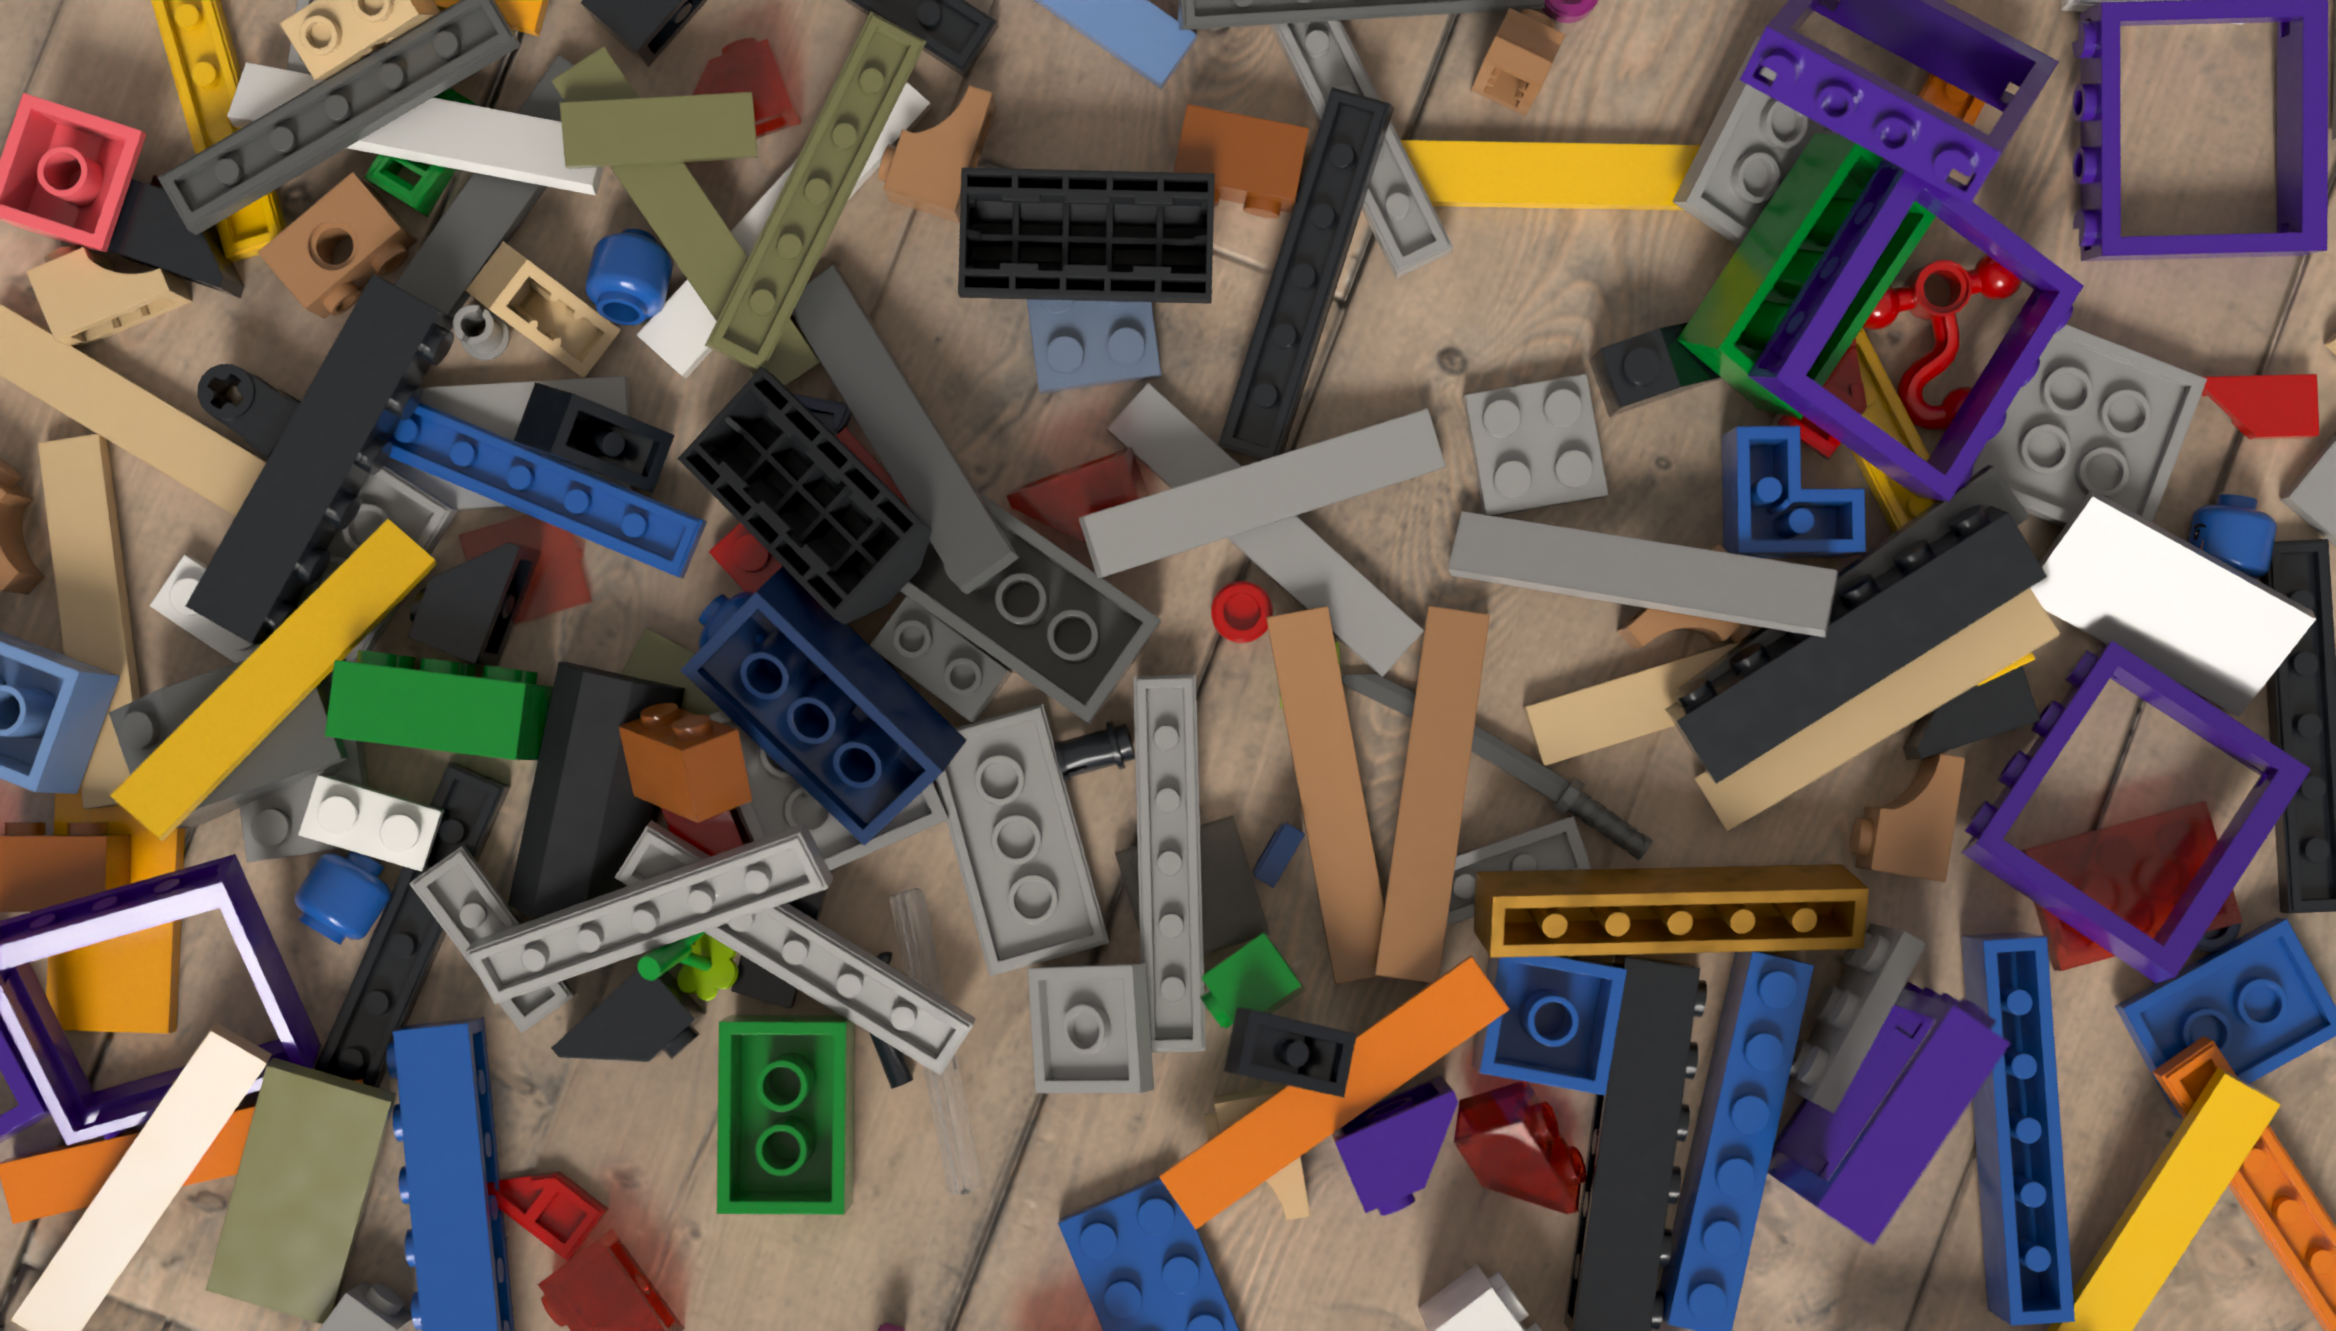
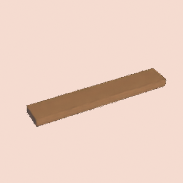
M1328 606L1266 617L1334 983L1337 985L1378 977L1375 976L1385 908Z
M1428 606L1375 976L1423 984H1431L1440 977L1490 614Z

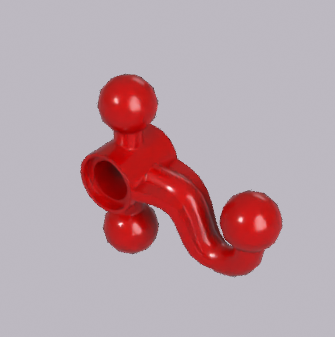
M1987 254L1977 262L1975 269L1965 270L1959 263L1950 260H1937L1913 271L1906 279L1904 286L1897 288L1889 286L1863 325L1864 328L1869 330H1882L1890 326L1897 319L1898 314L1904 311H1909L1915 317L1925 321L1931 320L1935 337L1934 347L1915 361L1902 374L1897 387L1898 396L1912 423L1927 430L1948 428L1972 389L1971 387L1956 388L1943 398L1940 405H1930L1924 401L1922 396L1924 386L1944 372L1956 358L1960 347V332L1955 313L1963 309L1973 294L1981 293L1984 297L1992 300H2005L2013 296L2020 289L2023 282ZM1930 274L1941 276L1949 285L1950 296L1948 302L1943 307L1932 305L1924 295V283Z

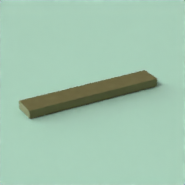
M870 12L705 346L756 372L761 367H766L927 41Z
M604 46L551 80L565 102L639 98ZM680 162L610 167L717 321L748 256L686 165ZM789 319L765 367L785 387L820 364V361L791 319ZM749 368L751 373L754 375L756 371Z

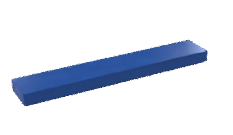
M421 402L407 420L401 419L389 439L392 443V451L389 457L679 578L684 579L707 524L705 520Z

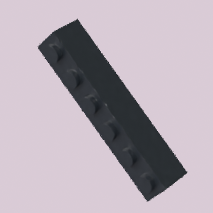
M373 274L185 605L186 607L251 644H262L298 608L296 603L307 584H314L326 570L331 557V553L327 549L338 529L343 530L348 527L357 515L362 502L358 494L369 474H377L387 462L392 451V443L389 439L401 419L407 420L417 409L423 396V388L420 387V384L431 365L436 366L440 364L448 354L454 341V333L451 332L453 317L377 275Z
M1982 505L1967 508L1949 520L1947 526L1950 531L1930 544L1924 539L1904 547L1892 558L1895 566L1875 579L1871 574H1866L1847 583L1837 593L1841 600L1832 605L1826 637L1784 631L1786 633L1784 636L1765 648L1762 643H1756L1735 654L1729 660L1731 669L1714 680L1709 681L1707 677H1702L1681 688L1675 694L1677 702L1665 710L1707 775L1717 784L2045 579L2047 575L2009 512L1993 506H1989L1986 509Z
M1625 954L1615 955L1614 964L1627 969L1606 1095L1595 1094L1564 1323L1569 1331H1651V1329L1658 1330L1661 1326L1664 1296L1662 1291H1656L1659 1266L1667 1267L1670 1262L1673 1242L1672 1230L1665 1228L1668 1204L1677 1203L1681 1187V1169L1678 1166H1673L1676 1143L1677 1141L1684 1142L1686 1140L1690 1121L1689 1105L1682 1104L1685 1079L1693 1080L1698 1064L1697 1042H1691L1694 1017H1702L1707 998V983L1705 980L1699 979L1701 968L1687 963Z

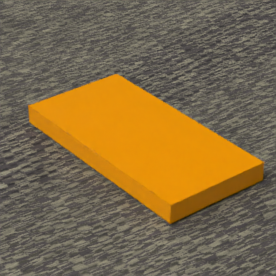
M81 786L77 794L55 793L53 834H67V823L108 822V834H131L130 884L184 868L185 828L175 829L164 841H161L121 805L83 809ZM181 919L49 956L46 997L62 1029L67 1031L165 1034L176 1032Z

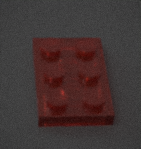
M2201 801L2028 847L2020 851L2154 939L2218 839L2206 801ZM2233 890L2206 932L2243 922ZM2033 901L2043 936L2047 937L2048 953L2054 971H2064L2116 957Z

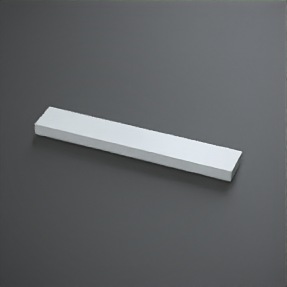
M246 62L227 116L234 127L243 128L324 80H314L311 74ZM431 98L347 147L348 149L595 196L604 167L567 169L565 167L562 125L559 121L438 98Z
M906 82L849 199L880 166L888 144L897 146L902 129L911 132L932 109L931 103L908 82ZM797 159L731 231L748 257ZM686 280L665 303L663 310L653 316L637 336L681 376L687 379L712 351L705 344L714 328L716 320L690 282Z

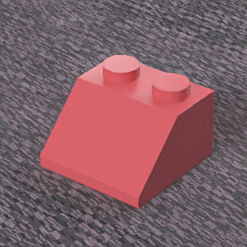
M23 93L0 159V220L15 227L71 245L107 252L147 134L129 126Z

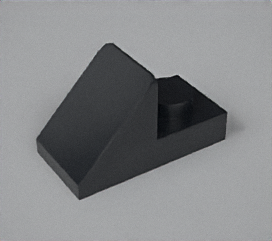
M1237 1007L1224 1072L1344 1098L1357 1034Z

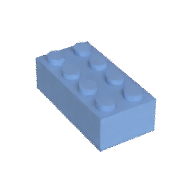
M0 631V779L38 793L77 794L120 676Z

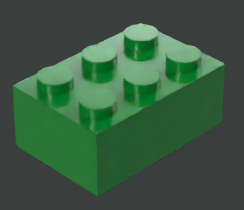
M358 650L357 662L339 660L334 662L325 737L511 760H538L553 687L537 685L538 672L484 665L483 678L475 677L477 665L421 658L420 670H414L416 657Z
M730 1015L719 1021L717 1214L845 1215L854 1202L855 1023L842 1015Z

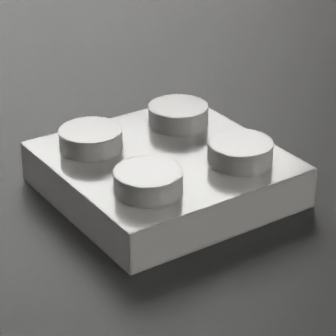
M1587 374L1464 395L1463 403L1483 515L1500 516L1608 496Z
M1146 963L1028 968L1035 1093H1143L1154 1090Z

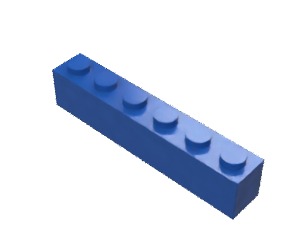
M2026 932L1961 936L1965 998L1986 1011L1985 1014L1996 1020L1991 1030L2010 1043L1973 1098L1987 1307L1990 1312L2009 1325L2075 1322L2047 937Z
M1762 951L1735 952L1672 1228L1671 1258L1668 1266L1663 1268L1658 1290L1663 1292V1319L1668 1325L1694 1331H1732L1814 969L1812 964Z
M484 1017L414 1024L394 1030L393 1042L388 1044L386 1058L389 1075L392 1079H397L400 1104H396L393 1110V1130L397 1141H403L406 1166L400 1169L399 1192L402 1202L410 1206L412 1229H408L406 1232L405 1255L408 1265L416 1267L418 1291L413 1293L411 1300V1317L414 1328L416 1330L422 1329V1331H515L504 1214L498 1208L496 1196L488 1195L487 1183L495 1182L496 1190L499 1191L500 1174Z

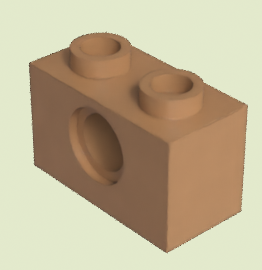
M352 172L257 253L306 310L326 319L330 314L337 316L354 306L362 294L360 289L369 282L373 274L385 276L399 268L409 256L407 249L416 243L418 239L373 186ZM351 237L353 240L351 256L345 262L334 265L332 261L334 246L340 240Z

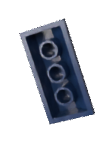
M783 566L740 607L680 670L864 846L944 772L967 741L849 625H844L834 619ZM756 635H763L765 639L759 644L756 641Z

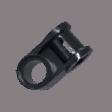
M219 364L211 367L202 375L198 384L197 397L201 407L209 415L245 438L244 441L267 458L270 457L300 404L299 400L283 390H277L260 377L233 364ZM231 386L236 387L238 392L244 396L238 406L232 404L233 401L226 396Z

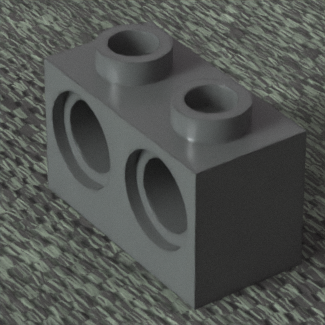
M908 596L905 597L869 645L971 722H976L1012 675L1009 670Z

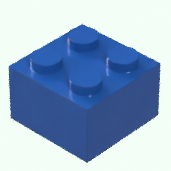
M1574 956L1489 958L1487 977L1508 1005L1509 1010L1477 1032L1471 1065L1482 1074L1606 1095L1627 969L1613 963Z

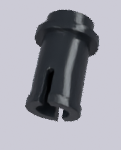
M1113 721L1106 722L1107 729L1064 741H1055L1054 749L1063 779L1069 780L1071 777L1117 765L1119 770L1125 769V762L1135 760V751L1127 724L1115 726Z

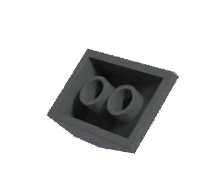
M244 661L158 689L109 712L130 775ZM322 681L176 829L198 827L349 758L342 739L325 737L329 701Z

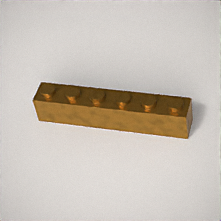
M1843 864L1476 872L1473 931L1490 958L1864 949L1869 888Z

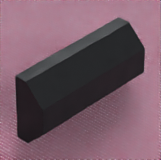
M961 168L958 295L960 298L1211 304L1215 173Z
M761 367L677 458L834 619L844 625L885 607L921 568L932 530L764 367Z
M558 662L510 891L509 906L532 918H540L627 887L626 884L617 880L615 876L651 820L655 823L657 822L660 807L634 796L618 726L641 718L640 712L643 709L656 704L674 703L678 705V708H681L685 688L570 662Z

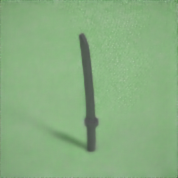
M1345 674L1341 677L1343 686L1412 719L1416 693L1378 674ZM1477 726L1474 727L1472 753L1499 767L1555 802L1552 809L1561 815L1569 811L1577 818L1579 816L1584 823L1597 829V832L1607 839L1613 840L1614 844L1623 850H1627L1637 860H1640L1648 850L1653 840L1645 834L1638 832V829L1628 822L1622 821V818L1612 811L1606 810L1607 808L1598 801L1592 800V797L1582 791L1585 784L1574 777L1569 782L1506 742Z

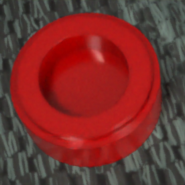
M1236 581L1224 586L1216 594L1211 607V619L1216 631L1226 640L1239 644L1250 643L1260 638L1268 629L1266 617L1273 616V607L1268 594L1260 586L1248 581Z

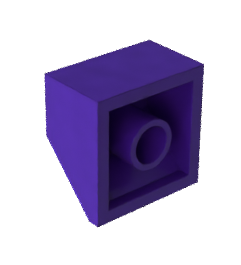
M1441 1075L1374 1104L1332 1134L1365 1214L1378 1209L1380 1215L1384 1216L1402 1210L1415 1202L1414 1192L1426 1187L1458 1105L1454 1090Z

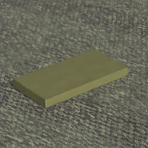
M272 1058L265 1069L206 1291L323 1324L338 1304L396 1099V1093L278 1058Z

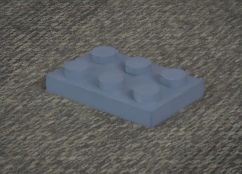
M1026 299L1040 394L1161 378L1151 302Z

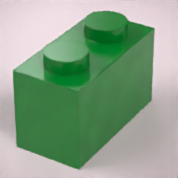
M1263 932L1201 976L1209 990L1202 994L1200 998L1221 1028L1227 1029L1234 1023L1237 1007L1272 1014L1306 989L1270 938Z

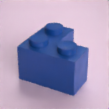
M1800 426L1735 427L1721 436L1723 548L1728 553L1757 558H1847L1866 552L1865 489H1801Z

